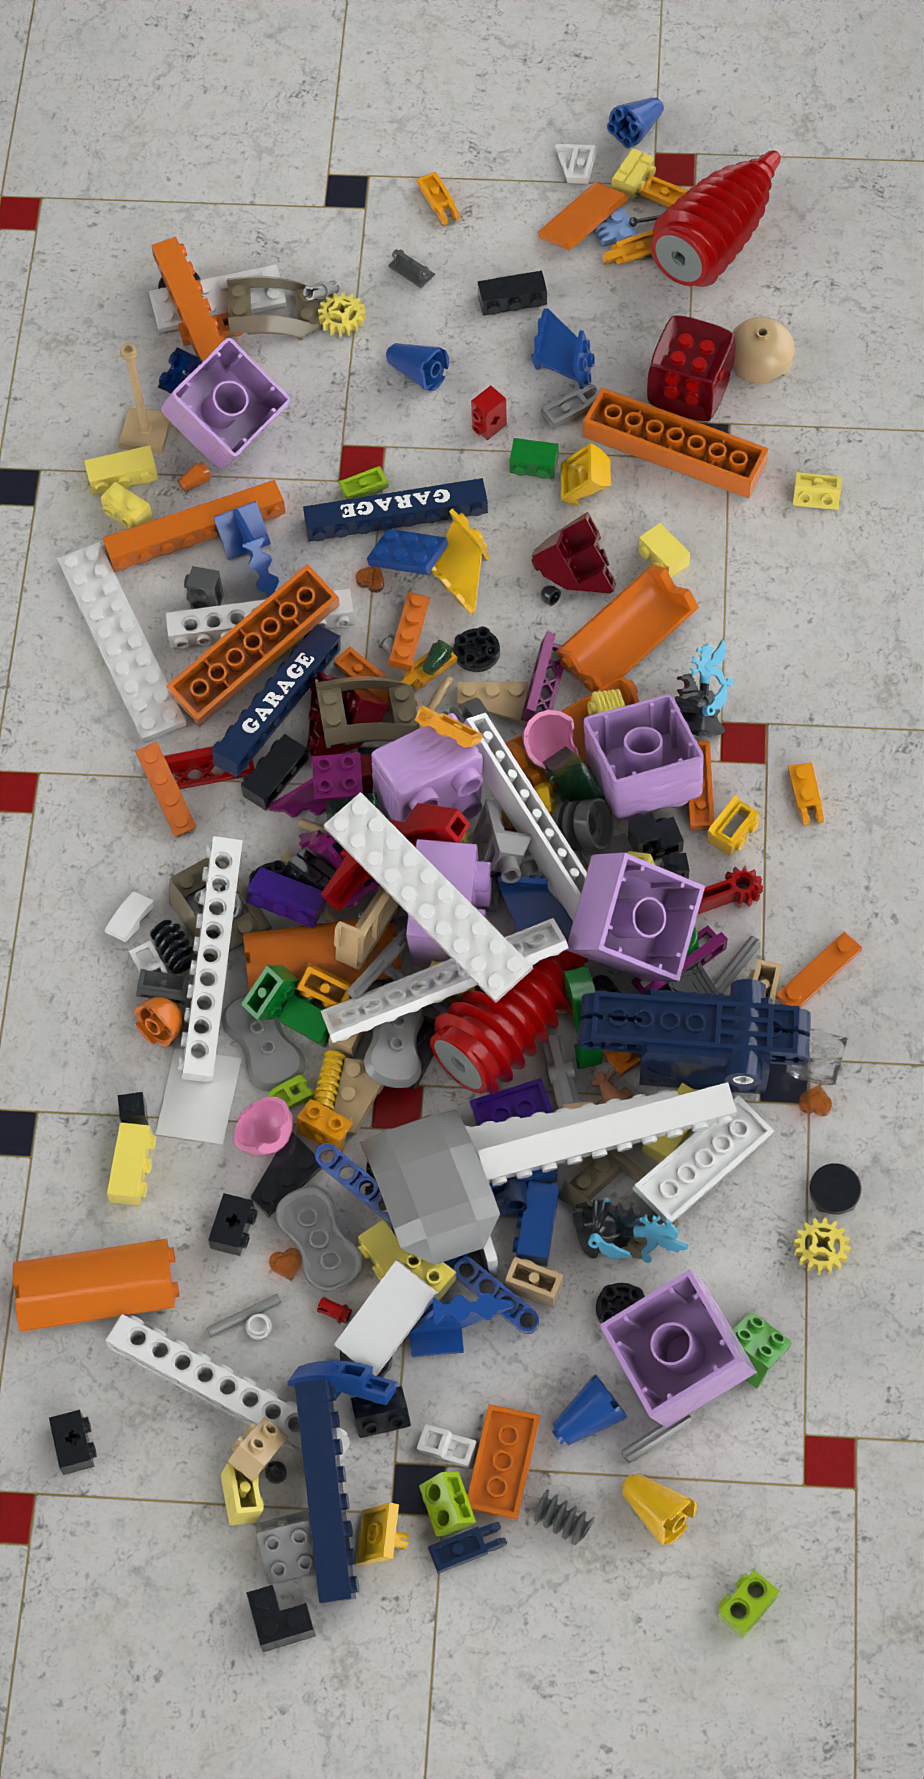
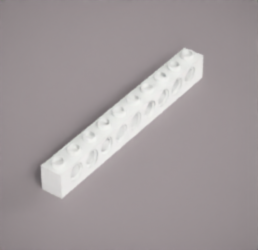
M213 836L212 843L206 845L205 858L209 859V865L203 868L202 881L206 882V888L201 890L199 904L203 905V911L198 913L196 928H200L199 937L195 936L193 951L197 952V958L191 961L190 975H194L193 984L188 985L187 999H191L190 1008H185L184 1022L188 1023L187 1032H182L181 1046L185 1047L184 1056H179L177 1070L182 1071L181 1079L211 1083L213 1078L243 840ZM223 861L228 867L221 869L215 863ZM214 884H220L224 887L225 890L222 892H217L213 889L212 886ZM217 907L222 913L220 915H213L209 909ZM214 930L218 933L219 937L212 939L207 936L206 932ZM205 954H212L215 956L216 961L207 962L203 956ZM208 977L213 981V984L205 986L201 983L200 979ZM199 1001H206L209 1003L210 1008L202 1010L198 1007L197 1003ZM196 1025H203L206 1027L207 1032L199 1034L195 1031L194 1027ZM200 1049L203 1051L204 1056L196 1058L191 1054V1050Z
M123 1314L120 1316L105 1340L109 1349L248 1425H251L252 1422L258 1424L265 1416L289 1436L284 1445L302 1454L300 1431L293 1432L290 1430L292 1424L299 1422L296 1403L292 1401L285 1403L278 1399L279 1396L272 1390L265 1388L263 1391L256 1387V1383L250 1378L235 1376L233 1374L234 1371L228 1366L213 1364L210 1362L211 1358L204 1353L198 1351L195 1354L188 1350L189 1347L182 1341L175 1339L173 1342L169 1340L163 1331L155 1327L152 1330L144 1326V1322L136 1316L131 1315L130 1318ZM137 1337L146 1338L141 1345L133 1344ZM159 1349L168 1350L164 1357L158 1358L155 1356ZM189 1361L190 1365L187 1369L180 1370L177 1368L180 1362ZM205 1373L213 1375L212 1379L208 1382L200 1381V1377ZM228 1385L235 1387L234 1392L226 1395L222 1393L223 1388ZM249 1398L258 1399L257 1404L253 1407L244 1405L245 1401ZM272 1410L281 1412L277 1419H269L267 1417L268 1413ZM339 1427L336 1428L337 1439L341 1438L343 1445V1455H339L341 1461L350 1446L349 1437H347V1432Z

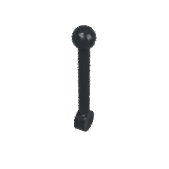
M661 215L640 219L631 217L629 225L635 227L638 223L657 220Z

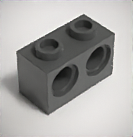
M192 566L190 574H187L184 580V588H187V600L190 602L191 609L221 606L224 594L219 571Z

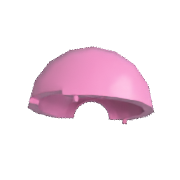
M546 710L537 713L528 721L522 735V745L525 754L534 765L543 770L558 771L568 768L578 759V749L573 743V719L561 711Z
M265 1097L245 1108L240 1113L234 1130L233 1141L236 1147L251 1156L261 1157L276 1153L282 1149L289 1141L293 1129V1116L286 1102L278 1097Z

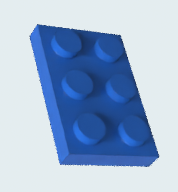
M387 529L367 557V562L369 566L428 575L449 544L446 537Z

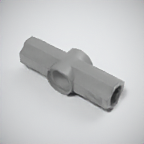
M557 1034L548 1036V1041L542 1043V1048L547 1062L546 1071L551 1087L553 1086L558 1109H561L563 1104L580 1103L575 1086L576 1080L571 1059H568L563 1036Z

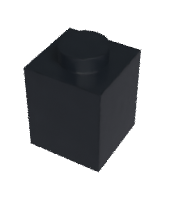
M143 1092L117 1095L121 1123L149 1125L147 1103Z

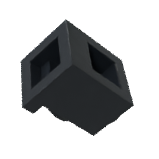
M671 852L666 856H662L661 868L675 874L682 873L680 876L689 879L690 869L686 853Z

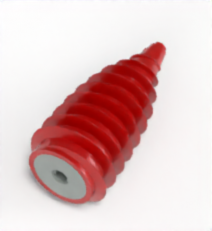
M775 150L768 151L759 158L751 159L748 162H739L735 165H728L721 170L713 172L707 178L698 182L696 186L690 188L686 194L681 196L675 204H672L656 220L653 228L651 252L657 266L667 277L684 286L707 287L716 282L718 276L725 272L728 265L736 258V255L742 251L745 243L750 240L752 232L757 229L759 220L765 213V205L769 202V191L772 187L771 178L774 177L775 171L780 164V154Z
M564 950L559 955L539 960L536 964L532 965L533 969L496 1003L479 985L475 986L474 991H466L461 997V1002H455L449 1006L448 1014H441L435 1019L434 1027L436 1034L431 1037L430 1046L437 1061L456 1082L469 1091L478 1094L484 1092L490 1094L498 1093L499 1085L497 1080L506 1083L513 1080L511 1068L522 1070L525 1067L523 1055L528 1057L535 1056L537 1053L535 1042L546 1043L548 1041L546 1028H558L559 1019L556 1012L560 1014L568 1013L569 1007L565 999L566 991L563 971L582 967L586 962H589L588 959Z

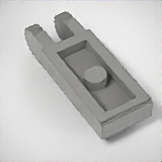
M590 385L581 390L578 389L542 408L541 415L554 430L588 412L597 395L592 397L596 394L597 388L594 385Z

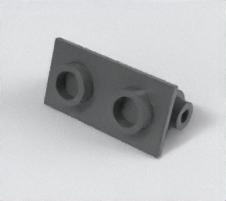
M395 249L393 251L392 257H394V260L388 267L419 288H422L435 276V273L430 271L427 266L421 265L406 255L403 250Z

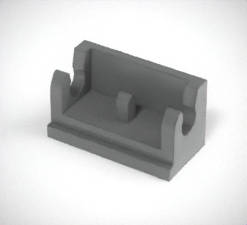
M140 969L136 996L144 998L164 997L175 1003L185 1004L190 977Z

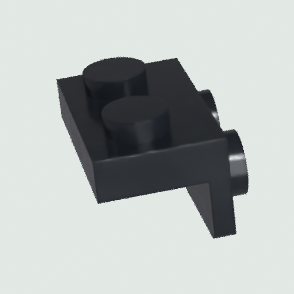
M402 1386L396 1387V1392L387 1405L377 1404L359 1397L351 1398L360 1438L411 1426Z

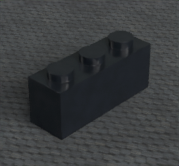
M542 270L477 281L478 298L483 316L547 305V288Z
M286 734L279 740H275L269 753L265 757H261L253 772L243 778L241 783L243 797L266 811L269 808V804L276 800L309 760L307 747Z

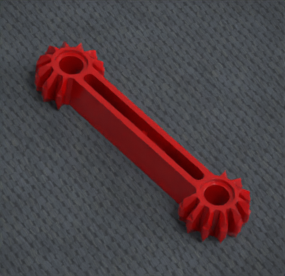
M746 865L741 871L735 866L733 873L727 871L725 881L704 888L698 914L735 901L738 902L739 908L742 906V903L750 907L752 901L758 902L760 899L759 894L763 892L761 876H756L755 869L748 872ZM738 885H745V886H747L748 888H746V889H740V888H738L737 886H738Z

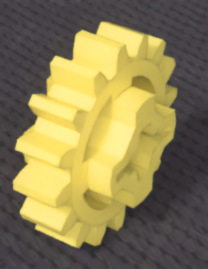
M342 292L341 296L333 293L334 298L326 297V303H320L321 309H318L319 324L323 325L324 331L330 329V335L338 332L339 337H342L343 333L346 332L350 336V331L358 332V326H364L363 320H366L365 305L361 304L360 298L354 300L352 293L348 297H346L345 292Z
M814 1218L812 1226L805 1222L803 1230L798 1229L796 1236L798 1239H794L793 1246L798 1247L795 1249L794 1255L802 1256L799 1264L807 1263L808 1272L816 1268L817 1275L821 1274L822 1269H825L828 1275L831 1274L832 1267L840 1270V1262H847L848 1256L846 1254H849L851 1247L846 1245L849 1243L850 1237H843L845 1228L836 1229L837 1222L834 1221L829 1225L827 1224V1218H824L822 1223H818V1220ZM807 1238L809 1239L808 1242L811 1245L809 1246L808 1250H806L805 1248V1241ZM837 1242L839 1244L838 1254H836V1250L833 1248Z

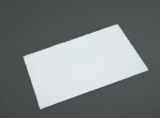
M175 1048L155 1135L223 1145L242 1058L216 1054L211 1083L181 1079L182 1071L177 1070L179 1056H184L185 1050ZM191 1051V1054L196 1058L204 1056L203 1052Z

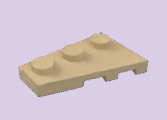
M458 682L457 704L461 708L463 702L477 697L482 701L489 714L499 716L501 720H513L520 722L522 726H526L528 722L520 719L528 693V682Z
M345 1058L334 1112L351 1120L353 1125L347 1134L357 1135L371 1110L370 1106L377 1094L380 1095L384 1086L370 1078L365 1069L364 1060Z

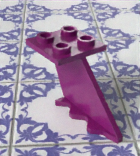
M360 752L312 756L313 778L269 804V810L285 812L291 818L297 817L303 810H309L315 816L321 815L327 808H332L339 812L341 810V802L344 799L354 798L360 792L363 794Z
M319 830L299 835L301 839L299 845L301 848L308 847L310 851L336 871L343 859L332 846L336 842L333 836L330 837L329 833L321 834ZM370 877L351 896L345 907H352L358 904L364 894L376 890L380 884L373 877Z

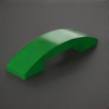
M582 966L563 971L566 996L571 997L577 1044H574L577 1069L602 1064L603 1051L584 1049L578 1045L582 996L587 993H595V987L588 967Z

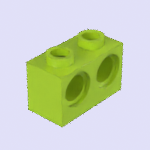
M441 1472L419 1485L436 1536H452L476 1523L459 1472Z
M753 1570L750 1575L744 1573L735 1585L738 1588L732 1596L727 1594L718 1604L720 1608L718 1617L742 1638L748 1634L774 1603L780 1592L756 1570ZM752 1586H757L762 1590L763 1595L758 1598L752 1597L748 1593V1589ZM733 1607H741L745 1611V1616L739 1619L735 1618L730 1610Z

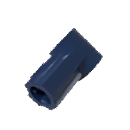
M518 1179L509 1180L504 1184V1190L494 1195L500 1212L499 1217L507 1213L520 1214L527 1210V1185L524 1181Z

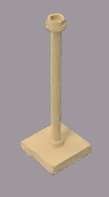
M130 343L124 344L121 347L120 356L127 364L136 408L128 407L124 428L118 442L119 449L131 450L150 445L152 453L163 455L171 422L161 411L145 409L135 358L138 355L137 348Z

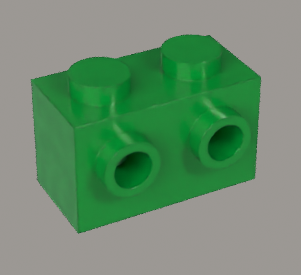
M514 438L509 459L510 473L519 476L528 475L541 479H554L559 457V444Z
M267 965L241 1005L257 1020L274 1019L281 1013L282 1006L286 1000L294 994L295 987L300 980L284 965Z
M293 994L277 1020L325 1048L330 1035L321 1011L327 1009V1007L322 1005L319 1009L313 1005L314 1000L303 995L299 998Z

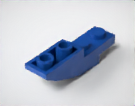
M330 1360L298 1366L288 1380V1385L295 1387L294 1383L328 1379L331 1381V1385L334 1384L336 1387L337 1398L342 1392L377 1404L387 1405L396 1392L397 1382L372 1375L373 1366Z

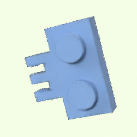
M623 207L617 209L604 220V223H601L594 229L603 247L638 235L634 227L629 225L630 219Z

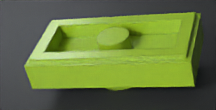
M380 466L338 482L345 500L365 497L389 488V483Z

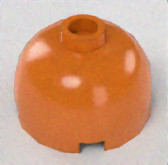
M150 998L141 1003L134 1011V1016L137 1015L138 1022L135 1023L137 1029L153 1045L157 1041L163 1044L162 1048L169 1046L178 1038L183 1029L184 1022L180 1007L167 998Z

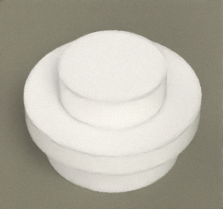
M264 1314L252 1315L246 1322L247 1334L255 1340L265 1339L272 1331L271 1320Z

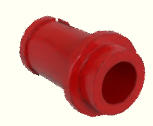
M322 1297L318 1304L317 1312L336 1319L338 1324H346L350 1319L352 1309L347 1304L340 1305L326 1297Z

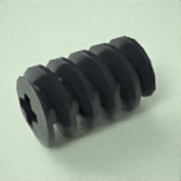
M164 920L153 927L150 931V937L154 940L156 947L159 948L160 954L163 955L164 961L168 963L172 973L179 974L191 968V961L196 960L197 954H193V947L188 946L190 942L188 939H184L185 933L179 931L180 925L178 923L172 924L171 920Z

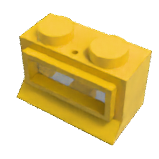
M735 794L709 827L707 842L727 855L732 856L736 850L740 851L743 848L747 835L750 832L753 834L760 824L758 820L759 812L742 802Z

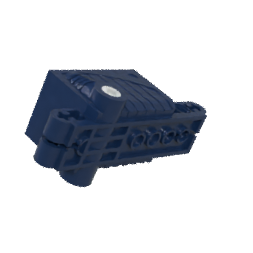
M740 979L732 982L730 996L725 994L714 995L711 993L661 991L653 988L646 990V995L595 991V993H587L582 996L578 1045L589 1050L640 1053L639 1085L679 1088L684 1083L692 1089L701 1090L728 1082L731 1092L765 1095L770 1063L805 1065L809 1062L811 1012L801 1009L800 1006L773 1004V999L766 997V985L757 980Z

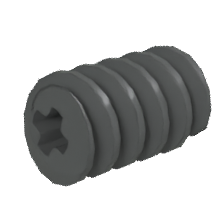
M549 1489L546 1490L536 1507L534 1522L539 1523L544 1519V1528H549L554 1524V1534H558L563 1529L562 1538L566 1540L572 1535L571 1543L577 1545L587 1535L595 1517L593 1516L588 1522L585 1521L586 1511L577 1516V1506L567 1510V1500L559 1505L557 1504L559 1495L556 1494L551 1499H548Z

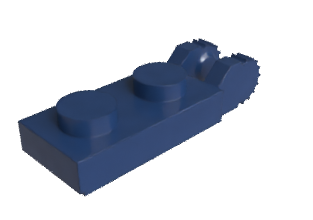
M494 1522L481 1528L475 1527L428 1546L437 1574L506 1546L508 1543L505 1537L497 1538L486 1544L482 1536L496 1533L501 1529L500 1523Z

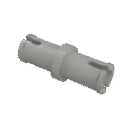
M334 280L329 282L320 281L313 286L305 287L303 295H310L306 297L307 300L325 299L329 295H333V293L337 294L340 288L339 285L333 286L337 284Z

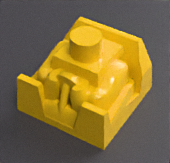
M589 443L561 462V501L578 506L579 498L582 499L595 494L598 490L604 491L605 488L611 486L610 458L592 443Z

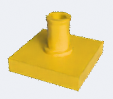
M389 1502L362 1510L356 1554L357 1565L368 1566L393 1559L394 1547L400 1550L407 1548L409 1541L402 1539H409V1534L396 1531L398 1504Z

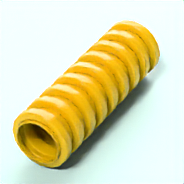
M329 1050L324 1053L325 1058L322 1061L323 1065L319 1074L320 1080L317 1081L318 1087L315 1090L317 1094L314 1095V1100L334 1111L333 1105L336 1102L335 1098L339 1088L338 1083H340V1076L344 1066L343 1062L346 1056L339 1051Z

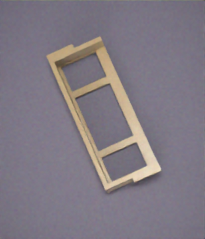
M382 886L355 927L341 921L336 925L334 946H336L335 960L360 970L395 916L400 905Z

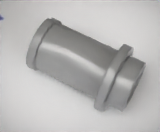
M383 632L379 635L376 642L379 648H383L391 654L394 644L393 635Z

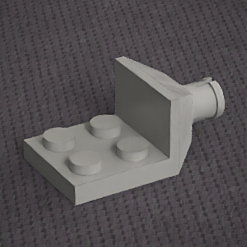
M486 799L472 835L473 844H477L479 861L491 863L490 872L501 873L502 880L506 883H515L521 876L520 866L531 841V834L504 831V826L501 825L500 821L501 814L497 810L495 800Z

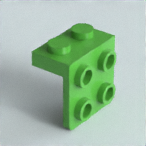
M749 1313L733 1331L757 1373L747 1378L746 1381L757 1389L763 1383L771 1367L790 1348L792 1343L754 1313Z

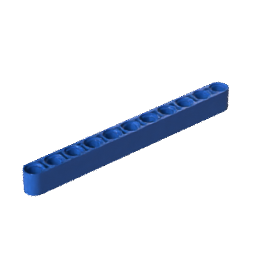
M325 1143L317 1147L315 1158L318 1165L393 1227L388 1212L380 1209L383 1198L376 1180L335 1146ZM326 1151H331L334 1153L333 1160L328 1163L322 1162L321 1155ZM346 1167L354 1170L353 1176L349 1179H343L340 1176V1172ZM366 1183L372 1184L374 1186L373 1192L370 1195L361 1194L360 1188ZM467 1254L444 1262L456 1271V1279L478 1298L483 1294L479 1290L480 1285L488 1281L494 1285V1290L490 1295L496 1300L512 1299L515 1303L513 1309L499 1313V1315L523 1334H531L539 1327V1317L536 1311ZM464 1265L472 1266L474 1268L473 1275L468 1278L462 1277L459 1274L461 1267ZM524 1315L533 1316L535 1319L534 1325L529 1328L523 1327L520 1324L521 1317Z

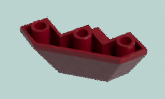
M319 671L316 678H313L310 686L308 753L311 757L334 755L359 748L364 742L348 745L341 743L331 745L330 748L326 747L316 683L338 678ZM366 689L341 691L347 725L382 723L387 704L382 698Z

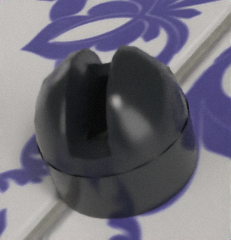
M552 585L545 586L541 590L542 600L548 605L553 606L560 599L561 591Z
M272 1461L266 1466L265 1475L269 1482L279 1484L285 1480L287 1470L282 1462ZM275 1466L282 1474L278 1477L271 1467Z

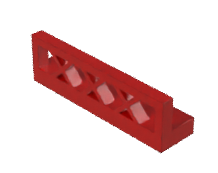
M213 746L164 756L171 773L180 777L176 782L179 790L243 778L247 774H251L255 769L253 759L249 763L250 769L243 770L238 777H235L226 771L219 775L210 772L215 766L213 765ZM192 770L203 772L199 779L193 780L187 776Z

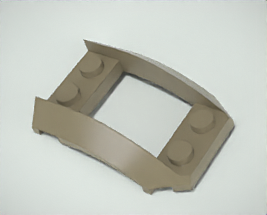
M248 276L228 278L226 280L228 286L230 336H235L237 333H248V335L279 334L303 340L305 335L310 332L313 334L320 329L318 298L307 300L306 297L310 295H303V291L308 285L272 276ZM250 288H280L295 291L297 319L276 315H252Z
M373 676L347 677L316 683L327 748L341 743L348 745L372 741H395L420 728L419 723L415 721L417 709L412 685L392 678ZM370 688L389 689L395 723L347 725L341 691Z
M208 858L172 876L169 883V903L193 939L195 936L199 937L200 928H196L197 916L185 898L206 887V882L202 881L203 868L209 865ZM223 861L215 863L221 869L228 867ZM239 875L236 894L248 913L232 921L229 952L244 944L243 933L272 929L261 908L246 903L248 888ZM216 931L207 934L212 939L219 937ZM212 954L204 955L207 962L216 960Z
M613 1149L607 1151L608 1155L594 1159L570 1183L565 1180L559 1198L573 1207L575 1212H580L583 1210L576 1208V1204L587 1201V1204L593 1207L591 1200L622 1171L636 1183L647 1174L623 1153ZM654 1211L647 1216L649 1222L653 1221V1215L658 1217ZM661 1218L657 1221L659 1225H662V1223L667 1225ZM678 1218L672 1223L675 1228L679 1226ZM641 1222L638 1226H645V1224ZM631 1237L628 1245L621 1249L630 1252L632 1258L642 1259L641 1250L647 1244L646 1237Z

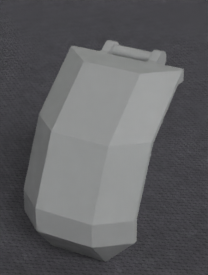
M457 1109L423 1116L420 1120L393 1129L382 1130V1133L360 1142L376 1179L402 1250L436 1265L485 1247L500 1212L474 1144Z

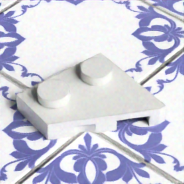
M556 144V152L567 183L589 184L597 152L596 145Z

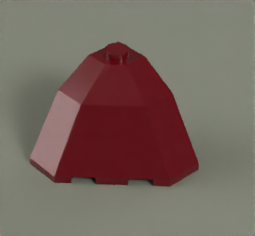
M588 512L548 537L532 554L531 561L536 571L540 570L543 577L565 590L612 593L616 586L614 576L607 567L610 564L606 551L604 549L600 550L598 540L601 539L599 530Z

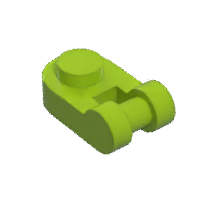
M300 1074L273 1088L268 1097H278L284 1100L289 1110L302 1103H307L310 1099L313 1100L315 1093L306 1085L307 1080L304 1075ZM298 1089L299 1093L294 1096L291 1091Z

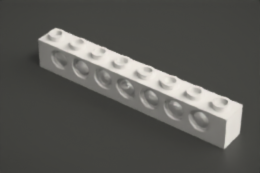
M350 589L335 590L334 592L339 597L340 605L318 624L324 628L347 627L348 625L355 624ZM265 600L167 612L166 621L170 647L182 649L187 646H205L210 643H216L236 626L235 623L242 621Z

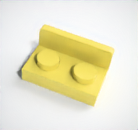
M796 472L793 505L838 510L842 477Z

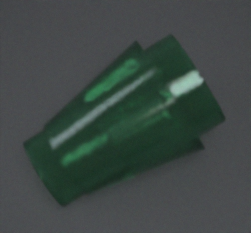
M442 640L433 643L421 669L428 675L433 676L435 672L452 658V647Z

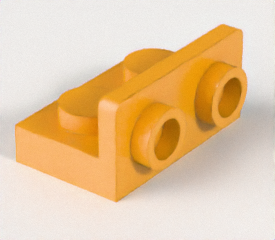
M310 1099L297 1116V1133L319 1145L331 1144L343 1152L345 1149V1136L351 1129L353 1122Z

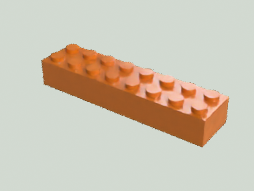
M603 387L600 389L583 421L584 438L746 498H750L767 465L769 448Z
M306 564L166 685L168 693L200 727L340 605L339 597Z

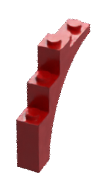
M423 803L416 804L405 822L389 820L415 848L417 839L459 843L471 825L458 809ZM345 849L340 854L344 860L321 893V896L333 909L340 911L351 896L372 877Z

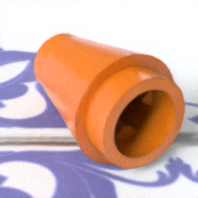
M202 461L199 464L195 463L178 480V483L186 492L209 482L208 479L212 477V474Z

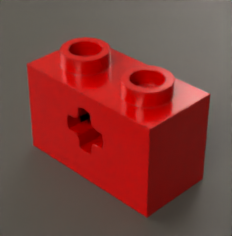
M491 385L471 400L472 429L477 435H482L486 440H489L507 425L506 398Z

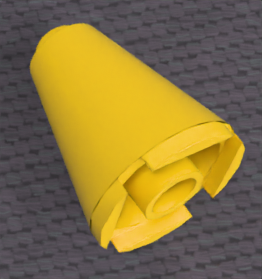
M629 1475L622 1484L623 1497L655 1539L663 1546L664 1543L670 1545L675 1542L688 1528L685 1524L688 1517L690 1516L693 1519L696 1514L697 1503L693 1499L643 1475Z

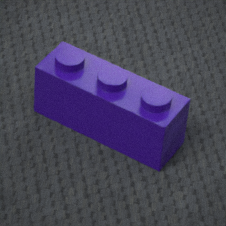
M262 867L259 868L248 885L246 903L313 929L326 907V900L321 896L322 890Z

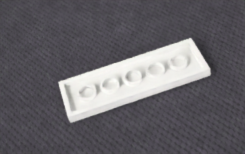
M277 264L199 280L203 289L202 297L203 299H208L211 307L210 315L214 316L229 312L228 286L226 281L228 278L248 276L280 277ZM167 288L149 291L158 332L163 333L179 329L178 323L182 322ZM250 288L252 314L287 306L283 289Z
M739 1095L733 1099L737 1111L736 1116L732 1117L733 1121L718 1125L716 1121L707 1124L708 1128L696 1131L634 1185L633 1190L665 1223L666 1220H670L673 1223L774 1133V1130Z

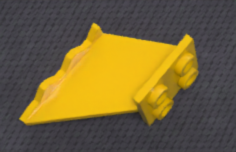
M451 509L449 512L453 522L446 534L449 545L432 568L431 573L454 596L457 602L473 615L476 612L482 557L486 561L490 559L486 551L488 546L483 541L484 537L478 529L474 528L472 530L469 526L470 522L464 514L460 513L458 515Z

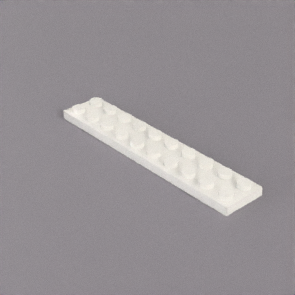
M100 542L57 558L58 564L142 742L146 743L187 726L177 702L167 691L166 685L168 683Z
M361 792L324 824V828L495 1003L533 969V966Z
M554 918L504 937L531 965L549 956L559 955L562 951L569 949L566 939ZM449 959L364 993L358 999L352 998L321 1011L331 1040L334 1043L344 1041L359 1032L369 1031L374 1026L384 1022L394 1021L399 1016L409 1012H416L429 1004L439 1003L454 994L464 993L469 988L478 984L453 959Z

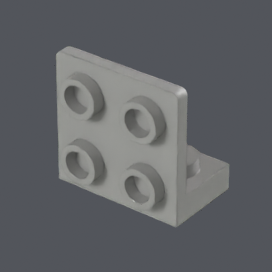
M308 1510L255 1523L256 1535L269 1584L316 1573Z

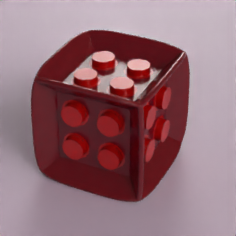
M681 315L672 316L667 322L652 356L647 378L648 402L654 407L685 418L710 421L721 403L733 369L736 349L734 333L721 326Z

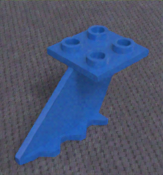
M544 308L541 318L538 319V335L534 338L535 350L531 354L535 369L540 370L541 365L578 382L581 390L591 384L590 371L591 367L595 365L594 353L590 351V340L586 339L584 330H579L577 337L548 308Z
M257 501L214 516L213 518L228 560L248 553L250 556L249 567L257 571L259 576L255 584L256 588L266 593L267 598L271 596L277 588L279 579L268 571L272 562L271 556L261 551L262 547L270 545L271 542Z
M530 875L529 878H520L515 883H506L499 876V888L518 932L554 918L566 941L569 939L573 921L566 909L549 891L548 879H543L544 877L540 875Z
M483 1293L476 1302H469L462 1295L456 1296L451 1302L442 1303L434 1297L433 1303L429 1305L410 1331L411 1357L464 1353L462 1328L482 1320H491L494 1315L512 1309L513 1301L496 1300L489 1293Z

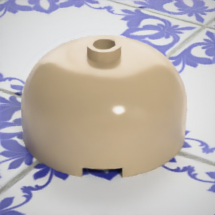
M754 317L745 320L734 329L732 333H734L736 338L733 369L737 372L738 377L751 383L764 384L771 383L772 379L778 378L781 375L785 376L793 364L795 346L791 333L782 323L769 317Z

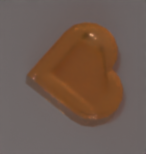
M371 566L361 569L356 573V583L359 587L368 588L369 591L374 593L384 589V578L380 567Z
M819 1084L801 1095L799 1108L806 1114L814 1112L818 1116H826L831 1112L832 1101Z
M289 1248L284 1253H273L269 1258L271 1270L292 1281L302 1265L300 1251L296 1248Z

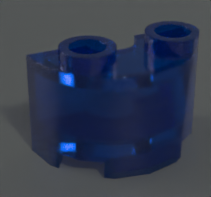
M177 347L175 352H172L169 357L170 369L168 372H163L159 378L158 388L171 394L198 367V364H201L200 358Z

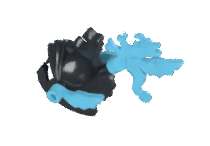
M724 640L720 641L714 652V647H710V643L697 648L696 652L700 651L701 653L699 655L700 660L697 661L696 656H692L693 661H691V663L697 665V668H690L691 674L688 673L677 677V680L684 682V688L677 689L679 696H675V702L680 708V712L687 722L692 735L710 737L726 732L717 716L722 706L726 704V698L728 697L726 692L727 686H733L734 680L732 678L725 680L721 669L715 667L725 660L724 655L727 651ZM697 672L700 673L699 690L697 688L698 686H696L694 678L692 677V675H696ZM710 676H715L722 685L716 695L712 690L709 691Z
M604 1198L600 1201L594 1199L593 1207H590L587 1201L575 1206L583 1210L573 1213L572 1216L581 1249L590 1258H596L600 1251L603 1255H607L608 1258H615L617 1260L630 1257V1252L621 1248L628 1245L631 1237H646L647 1244L641 1250L642 1259L645 1263L652 1261L651 1255L647 1253L653 1251L657 1244L667 1251L679 1252L680 1250L688 1249V1244L676 1240L680 1230L675 1229L670 1220H666L667 1225L664 1223L659 1225L657 1221L660 1220V1216L655 1217L653 1215L652 1222L648 1221L646 1214L638 1219L640 1209L636 1207L635 1202H631L629 1210H625L621 1203L614 1206L609 1198ZM640 1222L645 1224V1226L630 1227L631 1225H638Z

